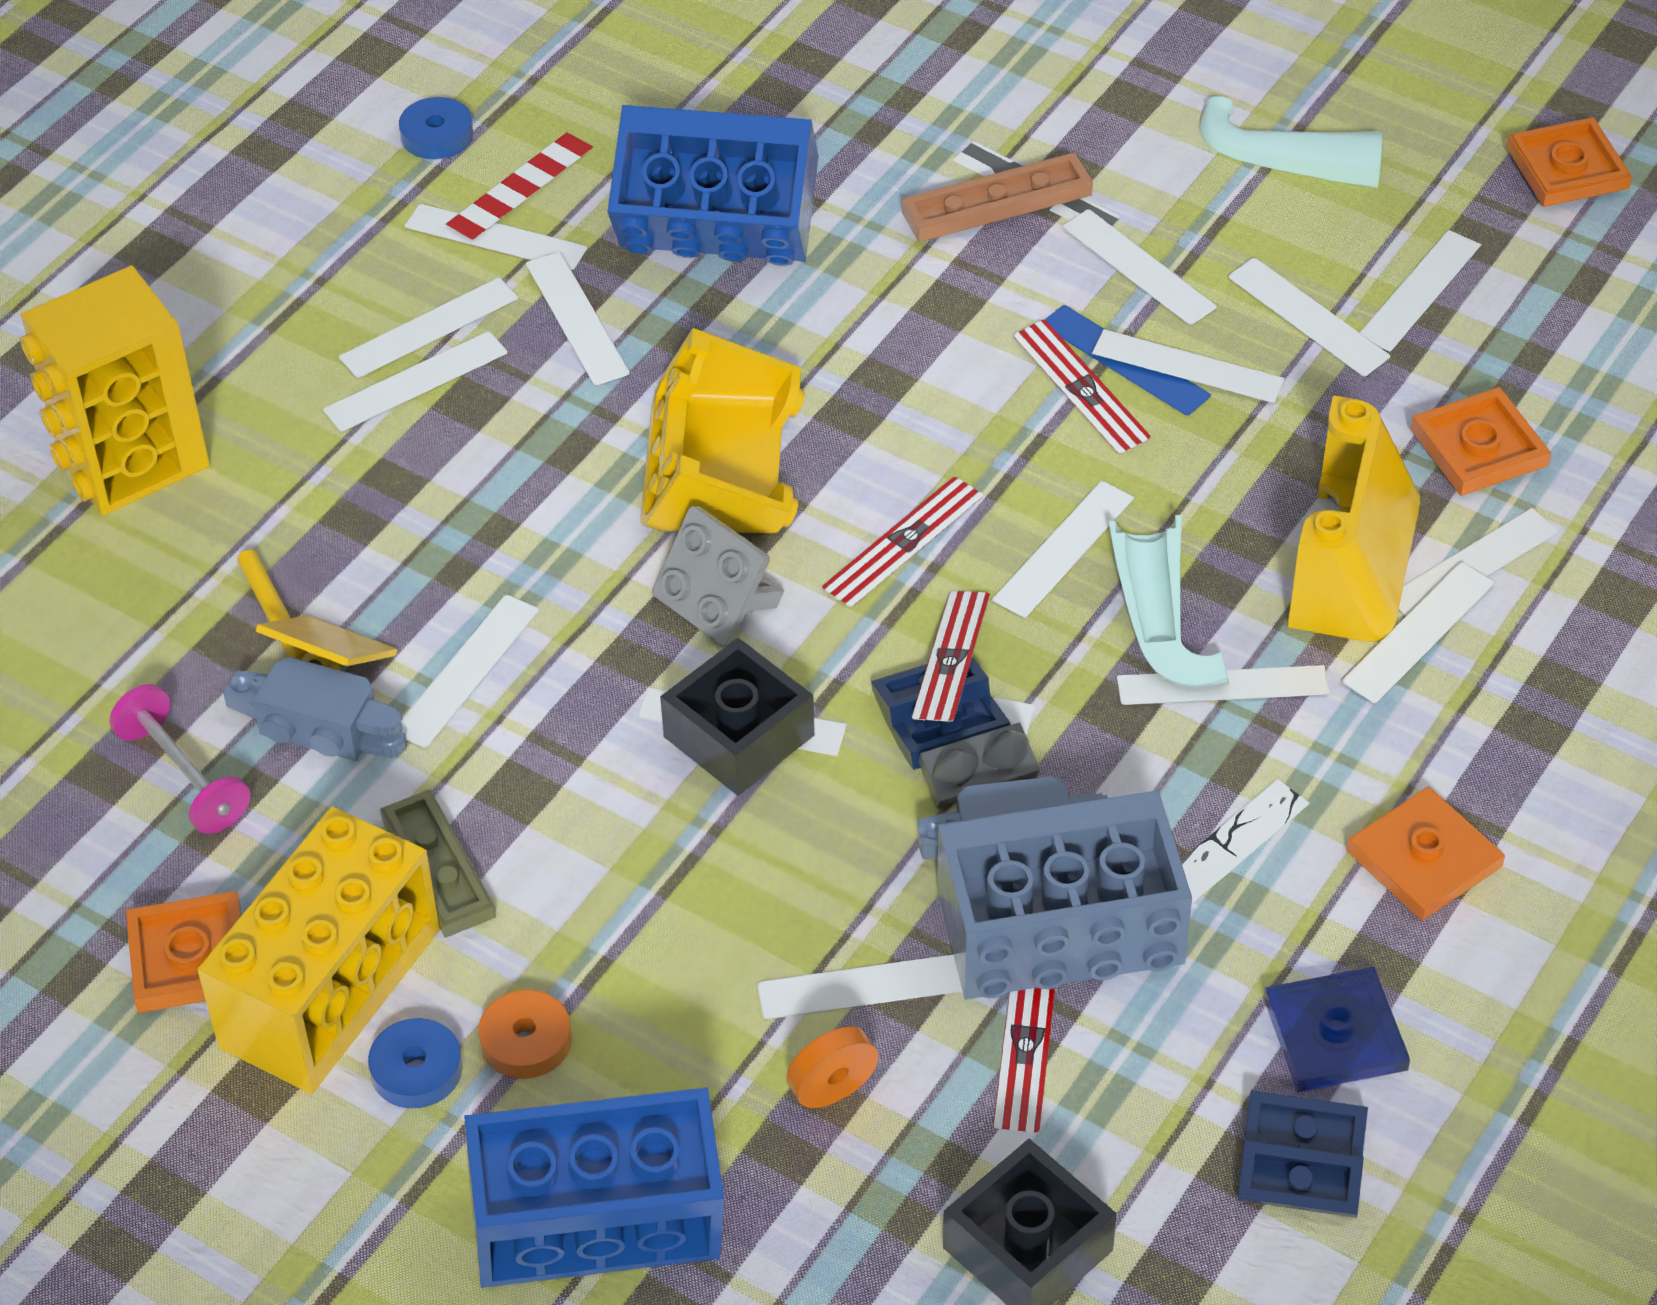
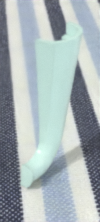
M1213 96L1206 100L1205 109L1200 119L1199 130L1204 141L1215 151L1239 161L1280 171L1378 188L1382 154V131L1298 132L1244 130L1233 125L1229 119L1233 114V102L1230 98Z
M1175 515V522L1170 529L1152 535L1128 534L1118 527L1116 521H1109L1116 565L1126 605L1140 648L1149 664L1160 677L1177 686L1200 688L1221 683L1229 684L1222 651L1209 656L1197 655L1187 650L1181 642L1180 554L1182 515Z

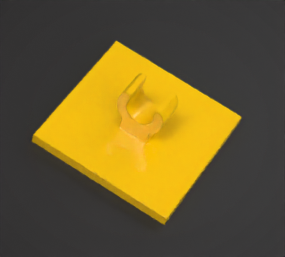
M310 615L257 624L256 632L308 651L302 658L303 661L316 664L319 660L323 666L340 670V664L350 666L393 657L397 653V648Z

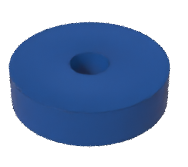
M432 97L419 100L408 106L399 118V131L403 147L409 153L420 158L444 159L454 156L467 148L473 138L471 113L464 104L454 99Z
M407 1019L389 1026L374 1040L368 1055L369 1071L375 1090L387 1102L403 1108H422L438 1103L455 1089L462 1075L463 1063L457 1038L446 1026L430 1019ZM413 1060L424 1061L422 1064L418 1066L407 1065L409 1062Z

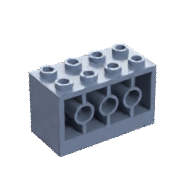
M1159 790L938 825L937 893L965 1000L979 997L998 998L1013 991L1031 988L1053 989L1065 983L1089 979L1108 980L1120 974L1144 970L1163 971L1175 965L1185 964L1192 894Z

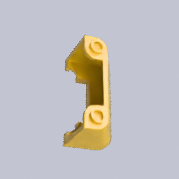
M692 328L662 375L653 397L640 516L641 524L658 531L679 532L689 508L700 506L737 533L774 534L783 526L789 527L797 512L798 499L793 497V488L790 485L782 482L778 483L782 427L789 416L795 418L804 401L805 391L800 389L801 367Z
M1333 395L1328 417L1326 446L1317 498L1328 499L1329 494L1339 505V511L1322 510L1314 512L1306 518L1303 524L1298 545L1288 628L1364 642H1377L1383 640L1396 625L1418 517L1420 494L1377 409L1362 400Z

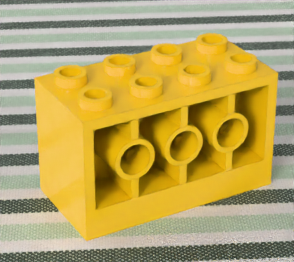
M133 265L20 314L26 335L20 337V343L27 359L36 370L30 374V380L38 397L45 404V407L39 410L40 417L46 430L54 437L55 441L49 444L50 453L61 472L67 469L70 471L73 486L83 502L91 500L100 514L104 516L210 467L179 324Z
M331 806L197 969L218 1048L313 1094L440 931L426 849Z

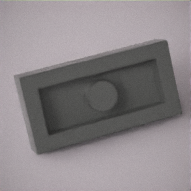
M1020 722L920 753L918 759L919 766L937 809L957 803V796L966 786L1037 778L1040 771L1030 747L1029 739L1026 737Z

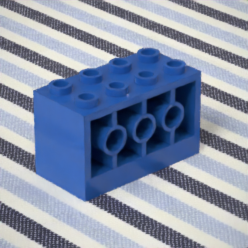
M622 105L607 210L619 246L625 247L626 250L637 254H649L655 249L672 251L673 254L685 258H695L700 253L716 254L720 258L732 262L745 261L747 257L764 258L767 262L780 266L791 265L794 261L806 262L819 158L812 120Z
M708 1087L464 1115L469 1182L481 1288L720 1259L724 1193Z

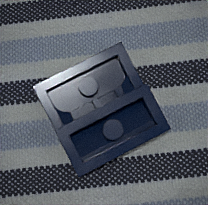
M973 656L953 721L912 719L928 664L871 681L872 691L897 745L913 770L920 768L918 763L920 753L1011 725L1009 719L990 695L989 678Z
M1251 1090L1237 1201L1357 1218L1368 1107Z

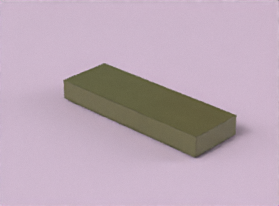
M431 789L380 808L381 818L388 832L426 849L439 926L445 938L496 918L495 906Z

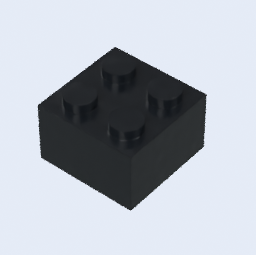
M736 638L660 696L663 737L737 796L815 736L813 694L740 638Z
M1029 1138L944 1210L943 1249L1006 1305H1052L1113 1251L1117 1213Z

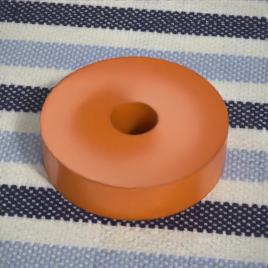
M517 990L500 996L485 1009L478 1027L481 1051L486 1062L497 1072L512 1078H534L552 1071L562 1063L571 1047L570 1019L565 1007L555 997L538 990ZM522 1031L533 1032V1034L527 1037L517 1035Z
M855 1026L837 1028L819 1036L797 1054L788 1068L786 1082L801 1105L807 1108L826 1107L848 1097L860 1088L875 1070L879 1054L876 1047L861 1028Z

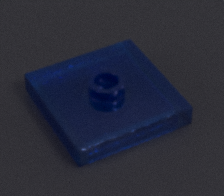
M1375 967L1265 987L1263 999L1297 1092L1408 1071L1411 1059Z

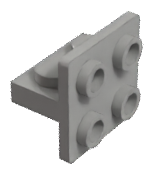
M694 506L689 508L654 585L652 594L717 643L728 645L734 640L746 613H752L754 610L777 608L785 590L764 576V572L770 562L768 554L700 506Z

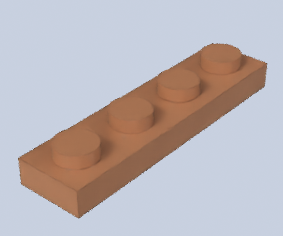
M1074 152L902 198V214L918 242L1092 196L1093 181Z

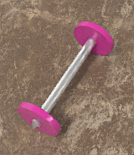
M145 684L130 690L118 700L111 711L109 723L114 733L120 739L126 741L138 740L148 734L153 737L200 792L193 800L189 810L190 822L199 832L213 834L234 824L244 814L249 805L251 794L247 785L240 778L232 776L223 777L209 783L160 726L170 710V699L165 691L154 684Z

